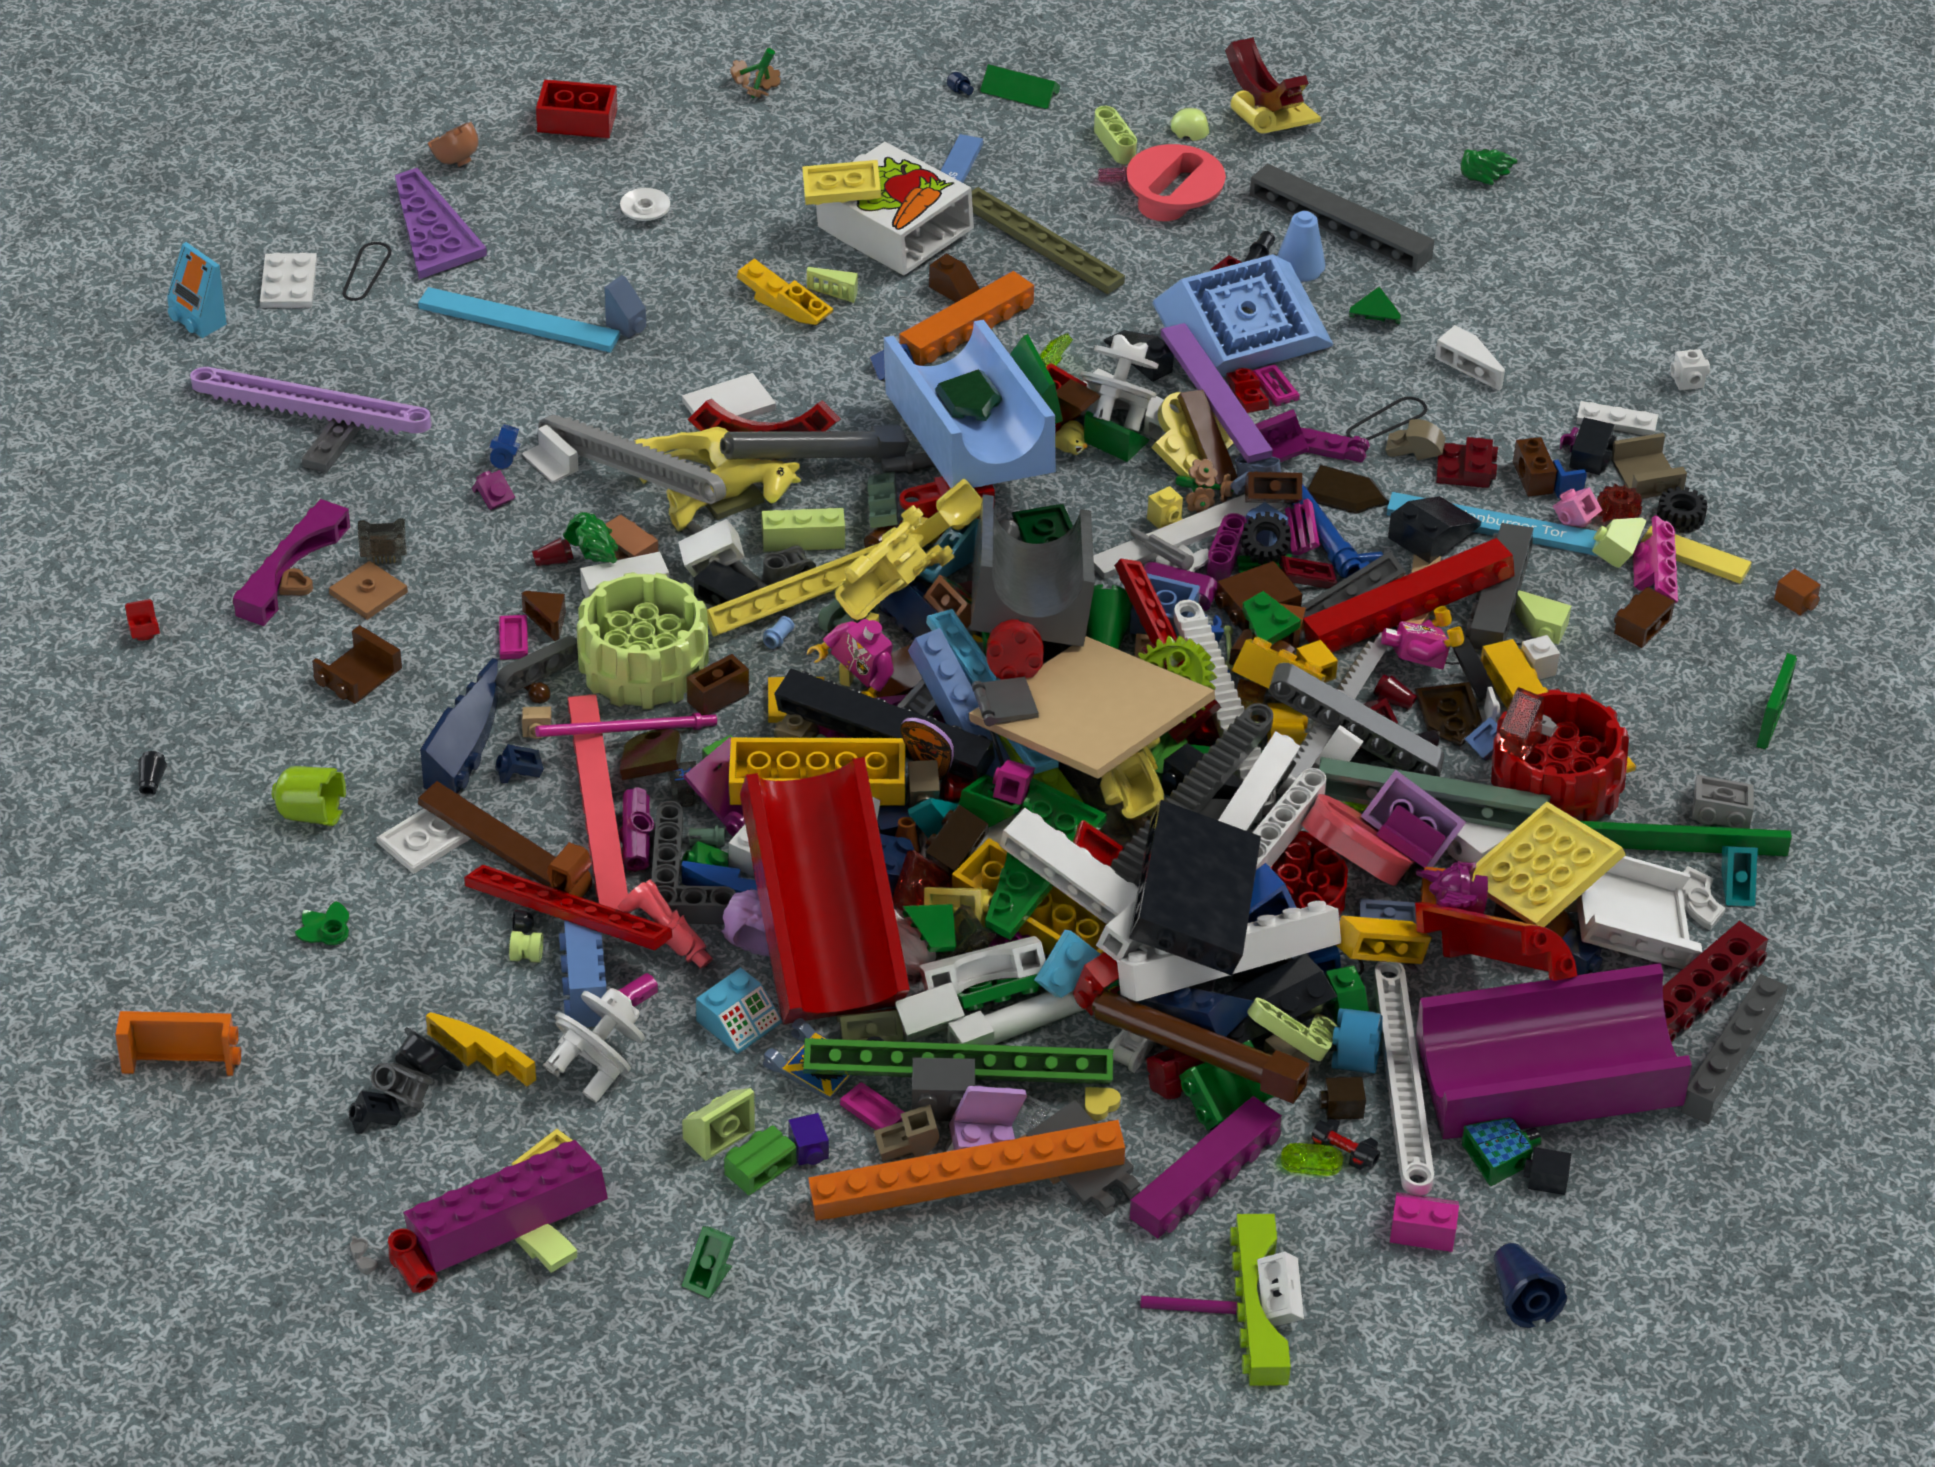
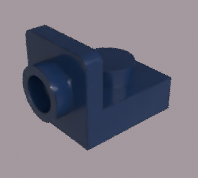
M507 744L502 755L497 757L495 764L501 783H508L513 773L540 778L544 770L539 750Z

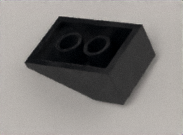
M1440 496L1407 501L1391 513L1388 538L1430 564L1480 527L1482 521Z
M1186 743L1164 759L1162 775L1163 793L1170 796L1173 790L1176 791L1178 784L1183 783L1184 777L1186 775L1189 776L1191 769H1195L1199 760L1202 761L1204 754ZM1232 774L1212 799L1231 800L1243 781Z

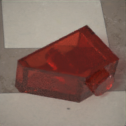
M1520 687L1516 689L1500 729V750L1524 760L1527 758L1541 739L1544 697Z

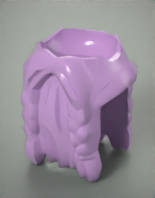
M753 889L734 893L727 908L724 910L723 920L725 928L721 932L724 934L725 939L735 947H740L744 951H750L753 954L770 957L758 891Z

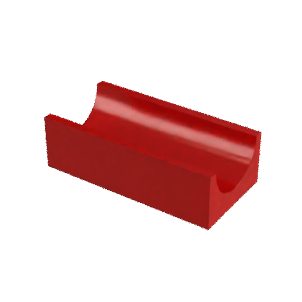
M865 757L854 758L850 763L837 770L803 779L772 781L760 778L758 773L746 775L740 791V799L783 1025L793 1023L798 1018L808 1021L841 1014L895 1007L896 1001L906 998L910 988Z

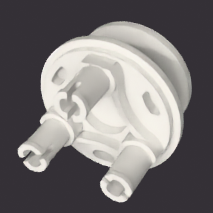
M1117 334L1113 338L1111 348L1095 345L1094 351L1119 360L1113 378L1087 371L1080 372V376L1083 377L1082 380L1088 382L1087 388L1097 392L1100 396L1080 415L1085 416L1088 410L1094 413L1093 417L1110 421L1115 400L1122 399L1130 404L1124 427L1139 432L1145 409H1147L1151 398H1156L1157 393L1127 383L1126 380L1131 363L1152 369L1158 368L1159 364L1145 359L1148 349L1147 343L1139 342L1131 345L1123 335Z
M613 988L609 989L601 998L588 991H584L581 994L582 1000L602 1018L593 1031H590L563 1013L558 1012L555 1015V1024L563 1033V1036L558 1041L559 1046L542 1065L556 1077H559L560 1073H564L567 1066L578 1055L597 1066L598 1072L582 1092L595 1103L599 1101L619 1074H622V1072L628 1073L631 1070L627 1061L604 1041L610 1032L615 1028L639 1043H642L645 1039L644 1034L634 1025L639 1017V1010L632 1006L631 1000L626 995Z

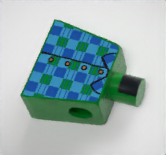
M1508 1117L1464 1126L1461 1145L1491 1187L1523 1170L1526 1159H1531L1533 1148L1540 1146L1542 1140L1536 1128L1522 1132L1514 1119Z

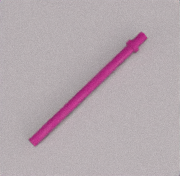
M693 713L692 716L540 725L536 726L535 733L537 737L689 727H693L694 730H700L705 726H716L717 716Z

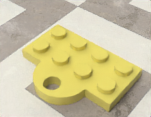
M1176 392L1167 396L1158 408V421L1165 434L1151 448L1178 475L1190 477L1188 470L1193 466V461L1195 459L1202 461L1177 398L1181 392ZM1169 404L1175 405L1179 413L1174 412ZM1214 415L1225 446L1229 449L1234 443Z

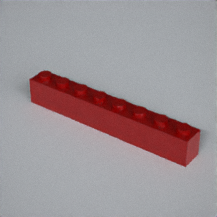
M1497 538L1303 618L1305 638L1309 643L1321 640L1331 653L1383 632L1385 628L1395 627L1401 621L1404 622L1419 617L1440 606H1445L1514 577L1513 554Z

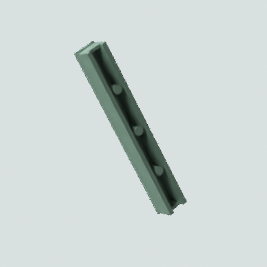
M1324 757L1320 758L1319 770L1323 771L1326 775L1325 795L1336 800L1369 805L1396 770ZM1397 770L1464 821L1515 830L1544 803H1550L1551 795H1538L1527 791Z

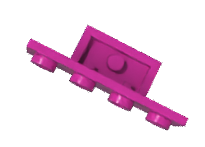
M1655 515L1652 517V536L1645 542L1639 543L1633 553L1634 587L1643 591L1646 587H1650L1655 583V591L1674 600L1676 604L1678 602L1675 529L1669 522H1664Z

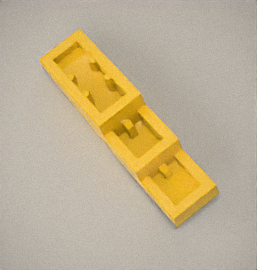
M432 1012L426 1015L427 1034L454 1054L466 1066L479 1061L497 1077L507 1070L527 1087L536 1081L535 1061L514 1046L487 1031L460 1020Z

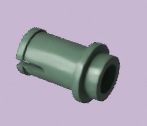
M715 825V828H689V836H701V838L689 839L690 847H693L697 841L709 846L715 845L716 848H719V845H725V828H719V825Z

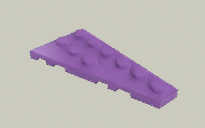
M418 168L395 175L396 187L419 279L487 256L485 245Z

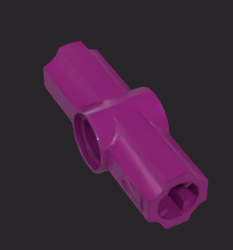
M639 787L627 789L623 794V826L618 832L619 839L623 843V864L627 870L634 872L645 870L649 866V833L654 828V821L650 816V796L647 795L645 789Z

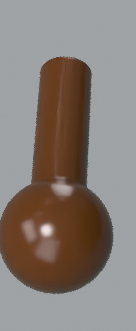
M534 682L524 687L528 691L529 699L534 703H544L550 699V688L544 683Z

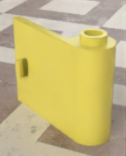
M1239 91L1231 99L1232 110L1259 133H1269L1321 122V117L1305 103L1297 107L1272 112L1266 107L1255 106L1254 97L1248 91Z

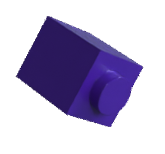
M819 1113L788 1120V1138L795 1143L796 1160L799 1166L804 1164L816 1165L823 1160L829 1159V1139Z

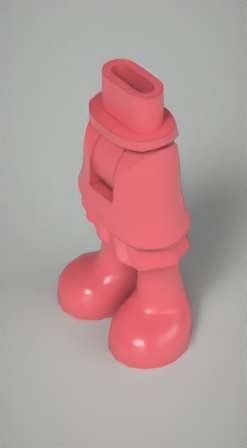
M651 879L646 883L642 882L619 904L618 908L622 912L629 913L641 908L654 922L672 928L673 938L665 944L679 956H686L685 960L688 963L693 961L701 969L713 960L705 951L706 945L704 941L689 926L684 915L680 917L677 909L673 912L671 911L656 884Z

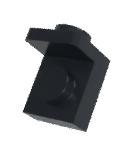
M360 1091L355 1103L353 1102L349 1108V1119L352 1121L355 1133L358 1134L364 1132L368 1122L397 1126L402 1117L396 1098L389 1094Z

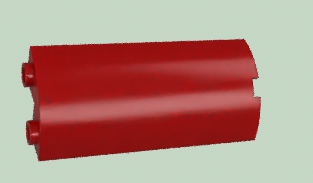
M1429 902L1415 903L1417 932L1425 934L1441 930L1444 957L1452 958L1472 954L1547 971L1549 979L1553 981L1577 976L1575 960L1568 945L1558 934L1548 928L1453 907H1443Z

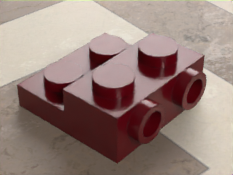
M1467 437L1466 445L1445 443L1442 455L1438 456L1436 483L1489 488L1490 480H1496L1497 464L1492 462H1497L1498 447L1493 446V439Z

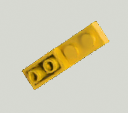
M755 258L738 270L736 278L755 291V300L797 322L817 325L833 312L832 307L794 280L788 284Z

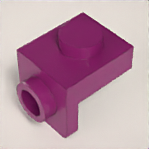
M501 470L493 473L486 471L476 477L472 490L474 493L480 492L490 510L515 499V495Z

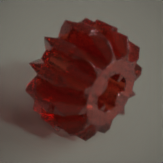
M1614 483L1613 487L1605 486L1604 490L1597 497V501L1602 508V511L1597 515L1603 517V522L1613 519L1639 518L1642 512L1641 494L1636 493V488H1627L1626 484L1618 486Z

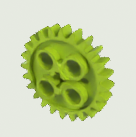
M1168 636L1166 644L1157 639V647L1153 649L1148 644L1146 645L1148 650L1146 655L1141 652L1138 653L1140 659L1165 669L1164 661L1166 660L1168 671L1213 690L1216 689L1210 682L1217 679V676L1212 671L1216 668L1214 663L1210 661L1212 657L1200 644L1196 645L1191 638L1186 641L1182 636H1179L1175 642L1171 636ZM1184 660V663L1181 666L1177 667L1179 662ZM1196 713L1192 714L1191 716L1195 718Z

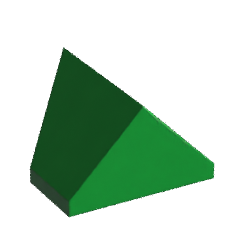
M1380 286L1351 306L1349 310V317L1353 318L1357 314L1364 315L1367 320L1374 319L1385 322V319L1395 320V324H1400L1401 314Z
M953 904L903 906V916L905 918L910 917L912 920L910 926L919 929L921 932L920 940L926 939L928 942L926 949L929 952L955 950Z

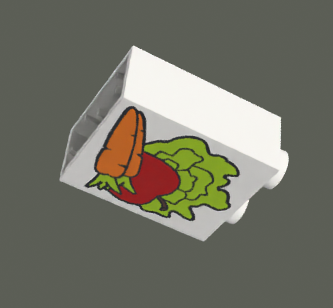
M883 142L866 154L857 156L853 161L878 160L881 198L816 205L818 227L902 275H906L974 228L971 187L887 142Z

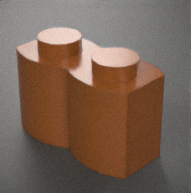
M569 842L547 868L550 887L583 898L592 887V878L588 871L591 866V857L588 850L580 845Z

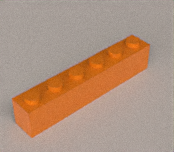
M1012 271L900 333L899 344L908 345L916 365L923 366L928 362L932 363L937 357L946 352H952L957 346L969 341L974 321L984 320L992 329L996 324L1003 320H1009L1019 311L1030 308L1034 304V285L1015 271Z

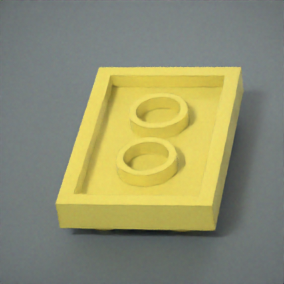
M878 160L802 167L806 205H820L832 202L844 203L847 201L881 198Z

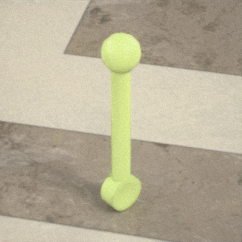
M1227 625L1223 628L1224 635H1226L1227 648L1225 665L1232 669L1234 665L1229 664V658L1232 648L1231 635L1233 628Z

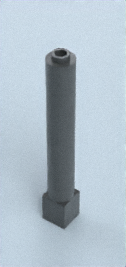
M900 425L871 426L870 431L726 432L720 440V451L726 459L871 458L874 463H881L882 458L904 456L910 441Z

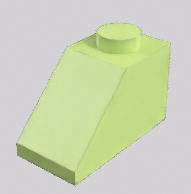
M1643 518L1613 519L1606 527L1601 526L1593 537L1596 542L1592 552L1614 567L1620 568L1633 555L1646 520Z
M1519 590L1514 612L1532 637L1537 638L1548 635L1553 643L1559 645L1569 624L1571 605Z

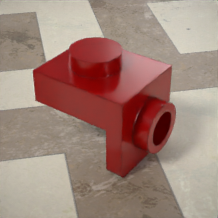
M151 599L125 604L127 622L132 639L137 638L139 641H145L154 638V635L160 634Z

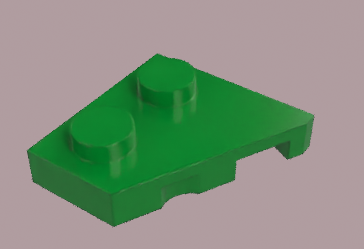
M1264 591L1243 602L1242 612L1245 619L1249 621V628L1252 634L1272 643V645L1301 628V619Z

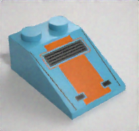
M183 243L167 295L168 314L173 321H179L185 325L190 333H196L201 338H204L227 325L220 265L189 243Z

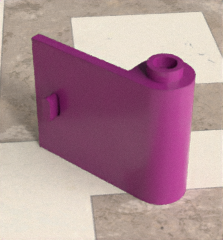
M729 737L687 772L683 778L725 825L727 832L734 837L745 825L742 805H730L729 767L731 737Z

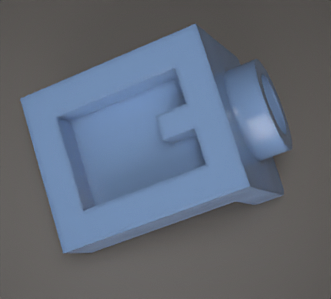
M1489 717L1465 738L1466 742L1484 761L1493 755L1497 723Z

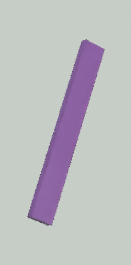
M1182 323L1162 328L1161 337L1197 390H1204L1212 412L1246 462L1251 463L1271 458L1272 448L1187 325Z

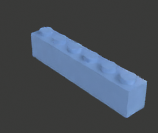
M941 628L916 637L908 652L946 724L959 726L964 731L975 735H984L989 740H992L988 729L970 722L969 713L976 709L978 704L972 686ZM995 733L1005 763L1011 759L997 733ZM994 743L995 759L986 772V775L994 777L997 767L1001 768Z

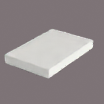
M753 373L682 395V402L691 414L711 398L727 411L744 419L776 410V402Z
M426 809L420 810L376 837L377 843L413 874L471 839Z

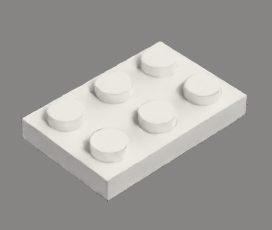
M265 254L260 308H312L317 254Z

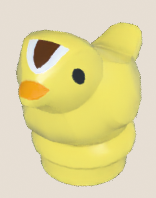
M1068 421L1055 433V447L1066 453L1078 455L1088 446L1084 441V428L1077 421Z

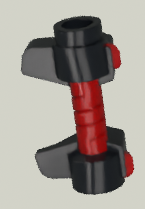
M1329 1119L1327 1122L1318 1121L1311 1135L1313 1147L1325 1152L1335 1145L1350 1153L1349 1165L1359 1170H1362L1364 1166L1373 1168L1376 1165L1381 1152L1377 1150L1378 1142L1370 1137L1360 1143H1356L1337 1133L1340 1121Z

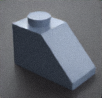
M621 275L604 287L606 326L619 330L620 334L631 338L636 333H641L646 327V307L627 278Z

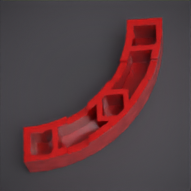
M711 398L705 401L687 420L700 431L712 427L725 428L728 432L827 431L839 422L841 418L822 400L796 418L780 422H756L734 415Z

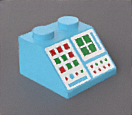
M741 967L696 998V1021L737 1054L782 1023L780 1015L762 984Z

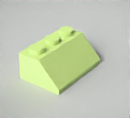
M843 508L761 512L763 552L782 551L796 545L801 546L803 550L845 549Z

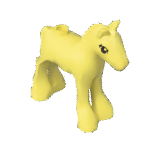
M712 427L699 432H680L670 436L634 440L636 444L642 443L643 447L650 446V449H657V452L664 451V455L671 454L672 457H679V460L687 459L709 466L710 472L718 475L725 484L726 496L723 499L738 496L753 483L762 482L763 496L772 504L787 491L791 483L801 482V479L795 474L800 468V464L795 462L784 463L783 461L766 459H726L720 451V440L728 432L725 428ZM639 478L643 484L647 482L646 480ZM670 489L666 491L670 505V519L678 532L687 527L696 511L708 505L705 502Z

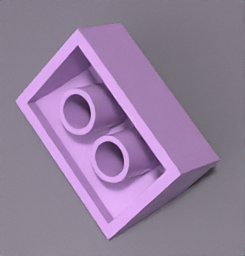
M1395 770L1360 817L1380 830L1398 805L1417 816L1446 837L1427 866L1434 867L1466 824V821L1399 771Z

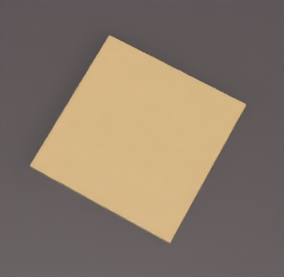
M1086 636L1084 647L1072 645L1043 664L1036 675L1026 678L1039 712V718L995 723L993 726L988 727L984 723L979 707L969 713L970 722L1098 779L1215 699V690Z

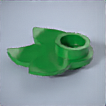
M337 901L329 906L326 914L303 910L302 924L304 927L296 930L295 935L300 940L308 943L341 944L349 936V929L346 925L349 920V912Z

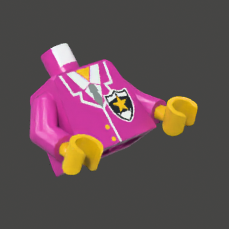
M1440 606L1434 609L1435 619L1432 621L1428 619L1422 624L1401 621L1397 630L1385 628L1382 633L1381 644L1392 646L1398 657L1403 660L1443 670L1450 646L1462 645L1464 634L1462 628L1458 626L1447 630V638L1442 629L1437 627L1448 626L1452 621L1450 610H1447L1446 606Z
M863 619L858 623L850 621L839 624L823 638L824 642L822 644L814 645L807 650V655L815 650L819 652V658L814 661V663L826 659L828 649L831 648V654L869 688L868 691H861V693L872 698H877V691L881 692L894 671L891 658L892 642L881 633L882 625L875 620Z

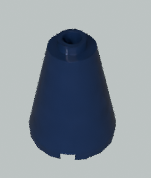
M1508 1243L1496 1251L1493 1261L1506 1313L1511 1321L1519 1327L1532 1328L1536 1327L1532 1323L1533 1321L1545 1319L1546 1323L1555 1319L1562 1312L1567 1302L1566 1287L1563 1281L1519 1244Z

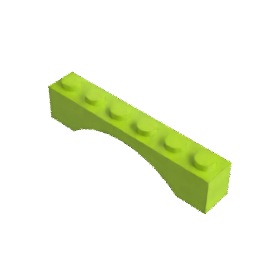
M1237 1214L1235 1227H1230V1246H1236L1237 1251L1232 1252V1270L1239 1272V1277H1235L1234 1291L1235 1297L1241 1296V1303H1237V1321L1244 1324V1328L1239 1330L1240 1348H1246V1354L1242 1355V1374L1249 1375V1386L1289 1385L1291 1364L1288 1340L1267 1319L1260 1305L1257 1292L1259 1281L1257 1259L1276 1254L1277 1231L1275 1214Z

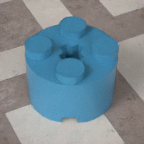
M1339 1008L1337 1026L1341 1027H1334L1333 1045H1336V1050L1338 1051L1333 1052L1332 1069L1376 1073L1380 1052H1378L1379 1043L1382 1039L1383 1016L1376 1012Z

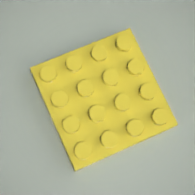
M1546 802L1476 863L1472 881H1474L1476 875L1488 876L1487 897L1526 923L1545 927L1626 854L1623 848L1549 802Z

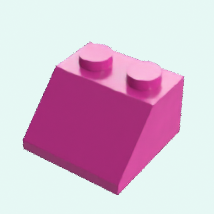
M1396 1192L1389 1243L1453 1252L1459 1201Z

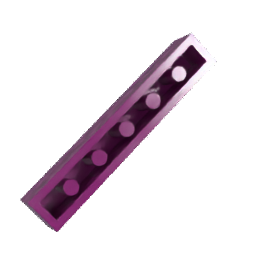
M1252 1096L1133 1197L1130 1203L1129 1218L1157 1239L1165 1232L1171 1233L1174 1231L1182 1217L1186 1214L1192 1215L1195 1213L1203 1199L1207 1196L1213 1197L1220 1189L1221 1184L1227 1179H1234L1246 1162H1254L1260 1155L1261 1149L1267 1144L1273 1145L1277 1142L1281 1135L1282 1115Z

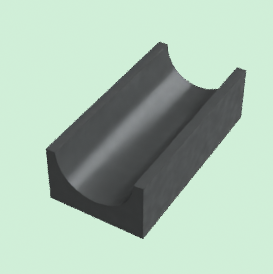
M983 494L973 552L971 630L991 633L992 629L1001 622L1017 619L1032 624L1040 633L1042 641L1084 647L1095 585L1091 511L1080 509L1079 516L1073 527L1059 539L1044 544H1030L1013 538L1001 527L994 512V496Z

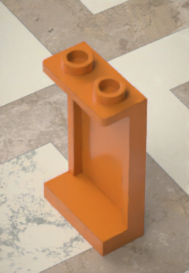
M120 1011L115 1036L122 1073L134 1074L137 1060L225 1062L227 1076H233L235 1065L241 1064V1047H236L239 1030L238 1026H233L231 1013Z

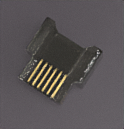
M400 518L393 523L370 524L365 520L358 521L360 557H366L367 562L371 561L374 564H402V555L407 554L405 519Z

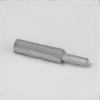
M1136 528L1130 531V535L1144 542L1150 551L1183 570H1189L1194 563L1192 555L1187 554L1154 534L1148 536Z

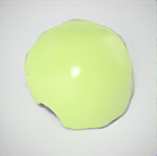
M1184 108L1173 116L1171 130L1180 139L1184 136L1190 137L1192 141L1203 139L1209 134L1207 117L1197 108Z

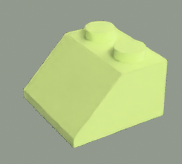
M751 1088L731 1090L721 1097H716L710 1104L700 1110L690 1113L682 1120L683 1139L707 1161L754 1132V1091Z

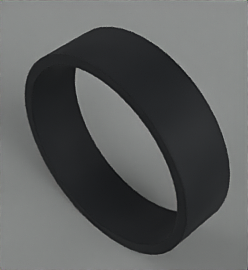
M1465 639L1462 645L1452 647L1463 672L1479 700L1482 701L1486 698L1487 687H1492L1495 694L1494 686L1470 641Z

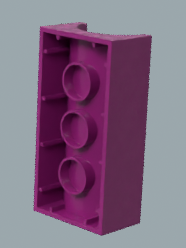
M1661 963L1577 975L1576 977L1558 981L1549 979L1420 998L1416 1042L1442 1139L1462 1138L1464 1126L1508 1117L1514 1119L1520 1129H1528L1684 1106L1692 1064L1689 1055L1677 1057L1670 1040L1663 1003L1664 973Z

